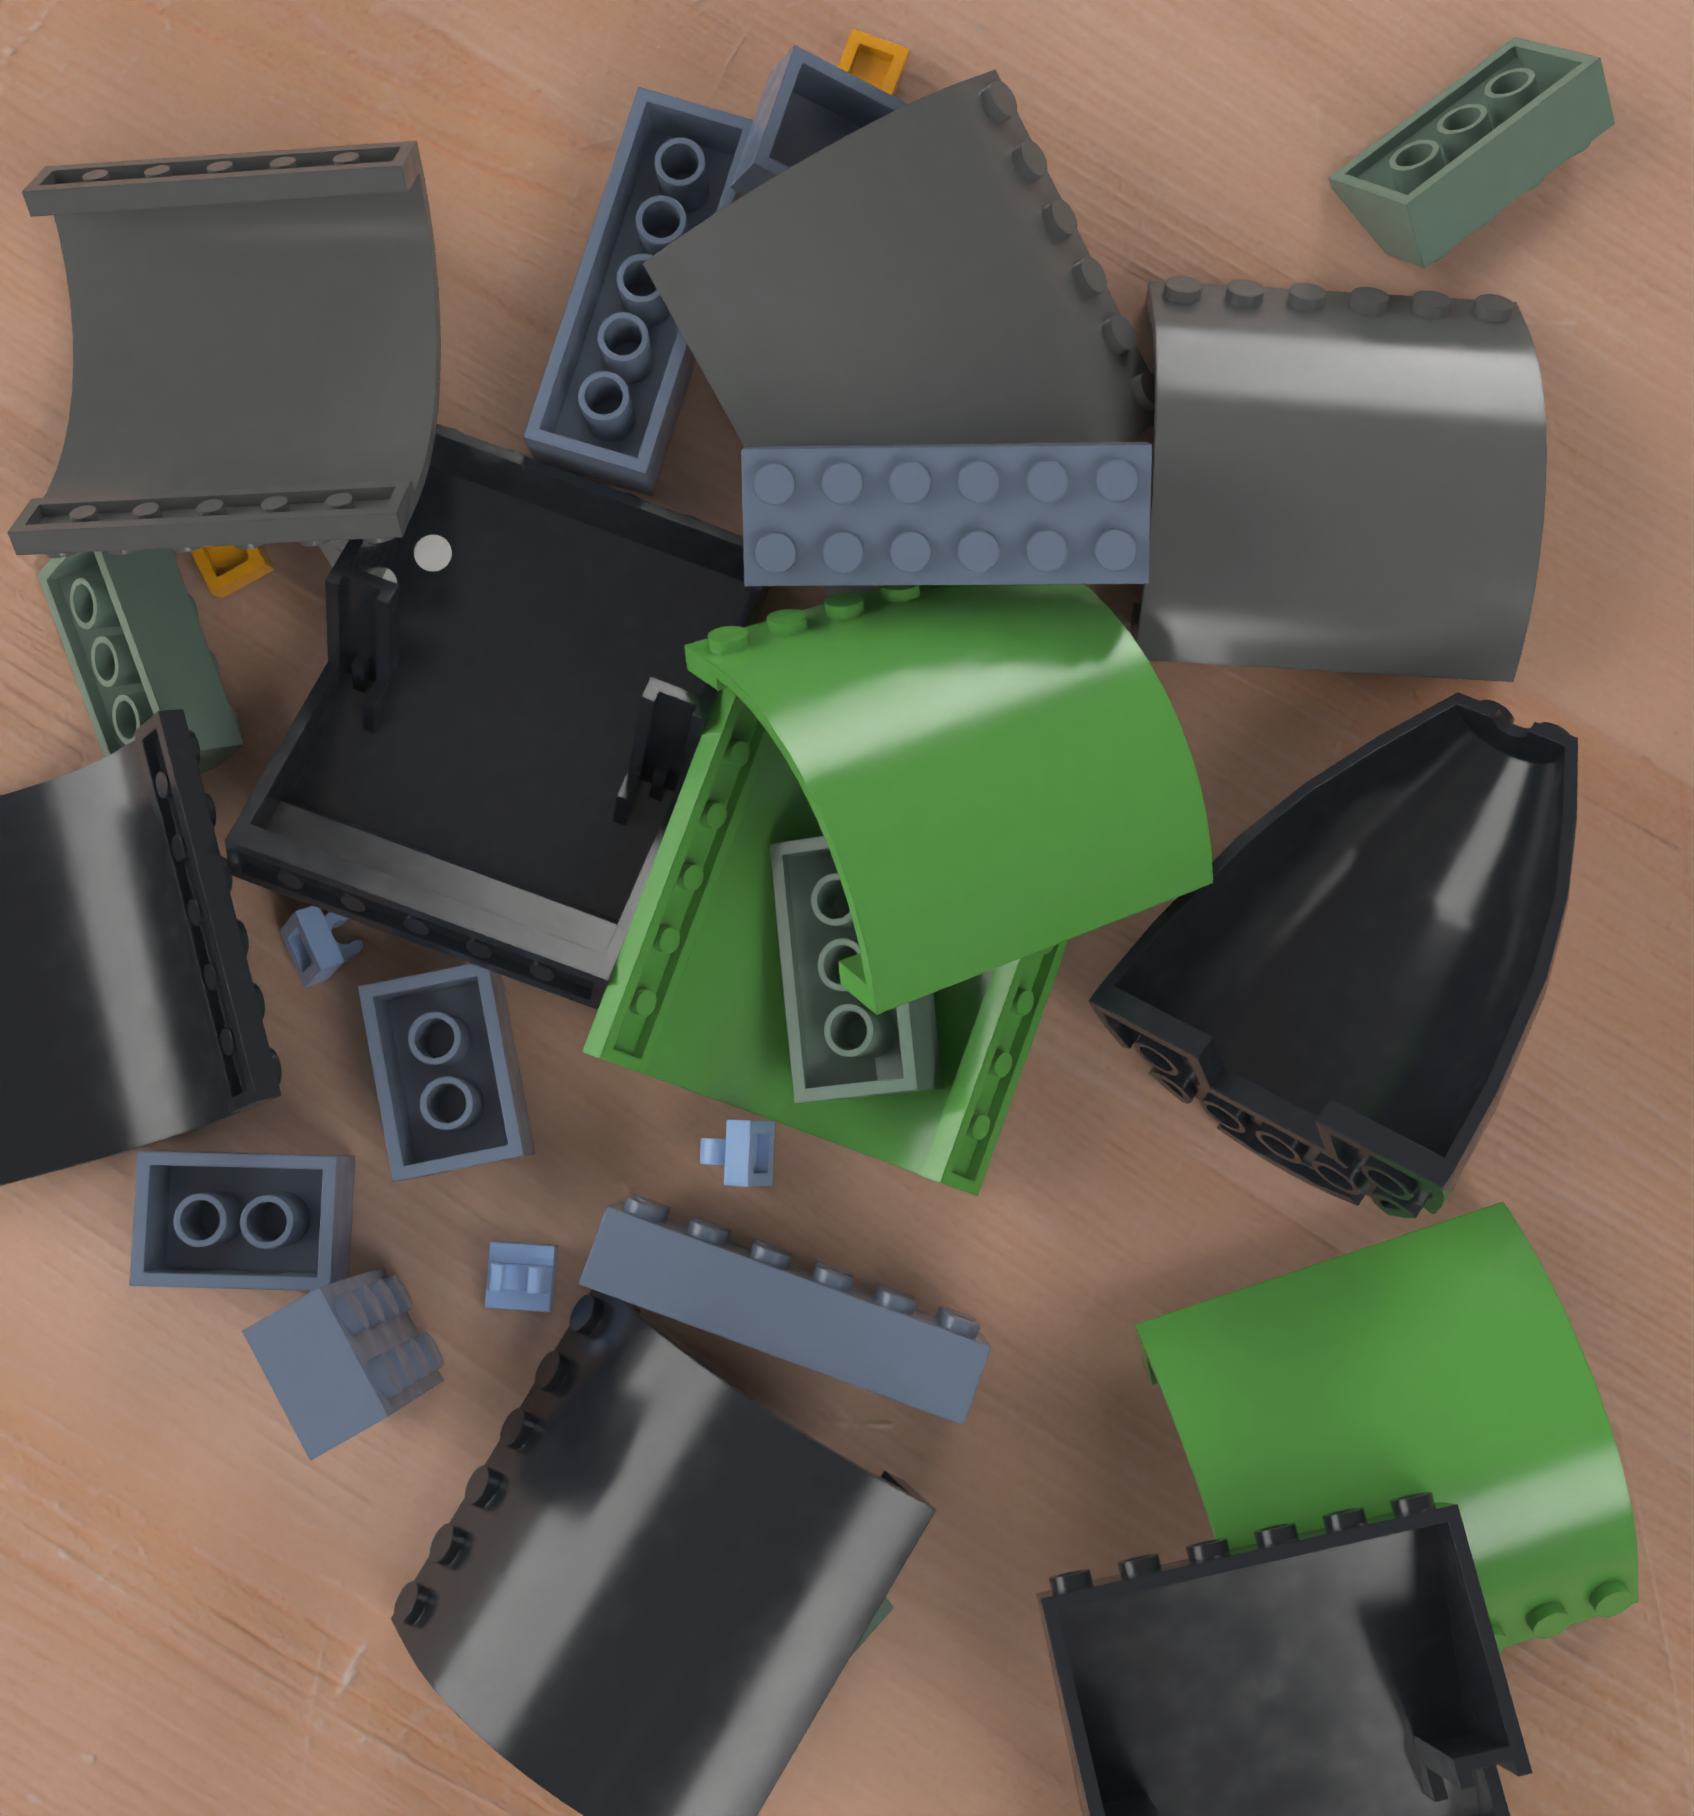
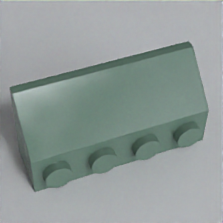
M1514 37L1328 178L1331 188L1386 254L1426 268L1431 263L1444 258L1452 247L1477 228L1490 223L1498 212L1526 191L1537 187L1544 180V177L1570 157L1583 152L1589 147L1591 141L1615 124L1601 57Z
M170 548L141 549L131 554L119 556L109 554L107 551L78 552L64 558H51L37 575L104 757L135 740L134 732L157 711L184 709L188 729L195 733L200 746V762L198 765L200 774L215 769L244 745L240 734L241 728L238 716L230 708L219 678L218 662L214 654L208 649L198 622L196 603L186 590L176 563L177 556L175 551Z
M819 836L769 844L794 1102L805 1103L944 1089L934 993L876 1015L841 985L838 961L859 954L860 948L845 892L825 837Z

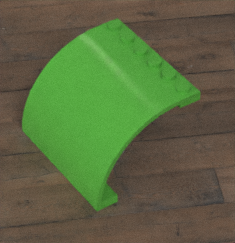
M1084 584L880 585V588L859 594L854 592L836 593L825 598L824 604L805 610H778L770 613L767 616V621L744 628L739 626L720 627L709 632L707 639L684 645L687 670L717 691L725 688L732 690L769 733L797 778L828 844L845 892L859 943V954L838 961L840 982L846 990L876 1015L1213 883L1212 849L1208 818L1192 754L1179 719L1149 660L1130 632L1112 610Z
M729 688L719 690L582 1052L978 1196L1069 940L934 992L944 1089L795 1103L769 844L824 835L797 778L769 733Z
M1504 1201L1135 1324L1144 1367L1152 1385L1159 1384L1194 1476L1215 1539L1227 1538L1230 1549L1257 1543L1254 1531L1265 1527L1294 1522L1298 1534L1325 1528L1322 1516L1328 1513L1364 1507L1366 1518L1392 1513L1390 1503L1392 1499L1416 1493L1432 1492L1435 1503L1458 1504L1499 1654L1508 1646L1535 1637L1539 1639L1554 1637L1562 1633L1568 1626L1596 1616L1603 1618L1616 1616L1625 1611L1631 1604L1639 1602L1638 1549L1634 1516L1621 1459L1605 1408L1583 1350L1557 1293L1535 1251Z

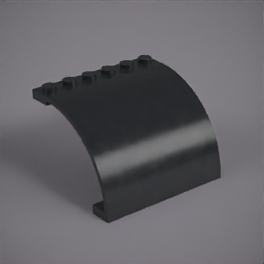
M184 709L157 711L134 732L135 740L94 763L49 781L0 795V1186L68 1169L170 1139L239 1115L282 1096L279 1087L282 1077L280 1060L275 1050L269 1047L263 1024L265 1015L264 997L259 986L252 981L246 957L249 949L248 934L244 924L236 918L230 894L233 883L232 871L227 859L220 855L214 831L216 809L211 796L204 792L198 768L200 746L195 733L188 729Z
M591 1289L590 1293L584 1295L575 1305L570 1316V1325L555 1350L549 1352L540 1362L535 1375V1383L523 1403L506 1418L500 1432V1440L485 1465L477 1468L470 1477L465 1490V1498L451 1521L444 1524L437 1531L431 1543L429 1557L415 1580L406 1584L401 1590L395 1603L391 1621L417 1668L445 1703L503 1758L532 1781L583 1816H757L936 1512V1509L904 1480L886 1471L882 1473L881 1477L877 1476L755 1401L660 1332L640 1315L641 1310L636 1305Z

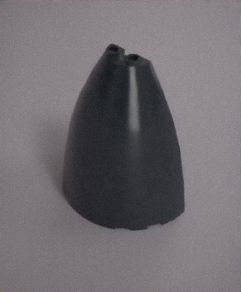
M1458 692L1377 736L1304 783L1236 837L1212 862L1213 883L1177 897L1148 927L1088 1000L1107 1030L1123 1048L1130 1049L1134 1044L1136 1051L1153 1065L1149 1074L1183 1103L1189 1104L1195 1097L1199 1099L1203 1109L1219 1122L1216 1127L1218 1130L1267 1162L1315 1188L1357 1206L1366 1195L1371 1197L1373 1202L1382 1211L1391 1216L1416 1218L1422 1208H1425L1432 1215L1437 1213L1455 1187L1497 1109L1547 990L1569 900L1577 828L1578 738L1570 735L1562 727L1550 722H1534L1531 728L1517 726L1513 724L1514 717L1511 712L1500 703L1487 699L1479 701Z

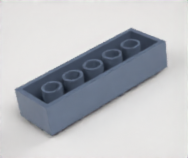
M638 87L523 437L533 459L565 471L574 472L581 476L653 497L696 359L643 263L698 224L744 196L731 189L730 186L754 120Z
M1148 442L758 446L741 449L744 586L1149 584L1152 444Z
M634 1195L633 1198L628 1197L626 1203L621 1201L606 1207L579 1280V1285L964 1426L991 1348L983 1334L978 1332L980 1325L975 1323V1318L943 1306H939L936 1316L915 1309L917 1302L914 1301V1296L883 1284L877 1285L875 1294L852 1286L854 1281L852 1273L817 1261L814 1271L789 1263L793 1252L763 1240L756 1239L751 1249L728 1241L731 1229L699 1217L690 1220L688 1226L667 1218L671 1207L639 1195Z

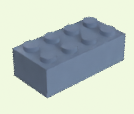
M384 1267L321 1286L242 1330L310 1461L387 1418L444 1381L438 1370L444 1366V1361L436 1343L427 1332L419 1335L407 1312L413 1309V1303L405 1285L395 1274L388 1277Z

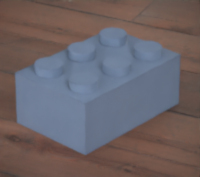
M467 964L358 986L393 1182L411 1180L535 1154L501 974L474 964Z
M171 1150L138 1151L129 1286L313 1291L321 1286L349 1278L355 1155Z

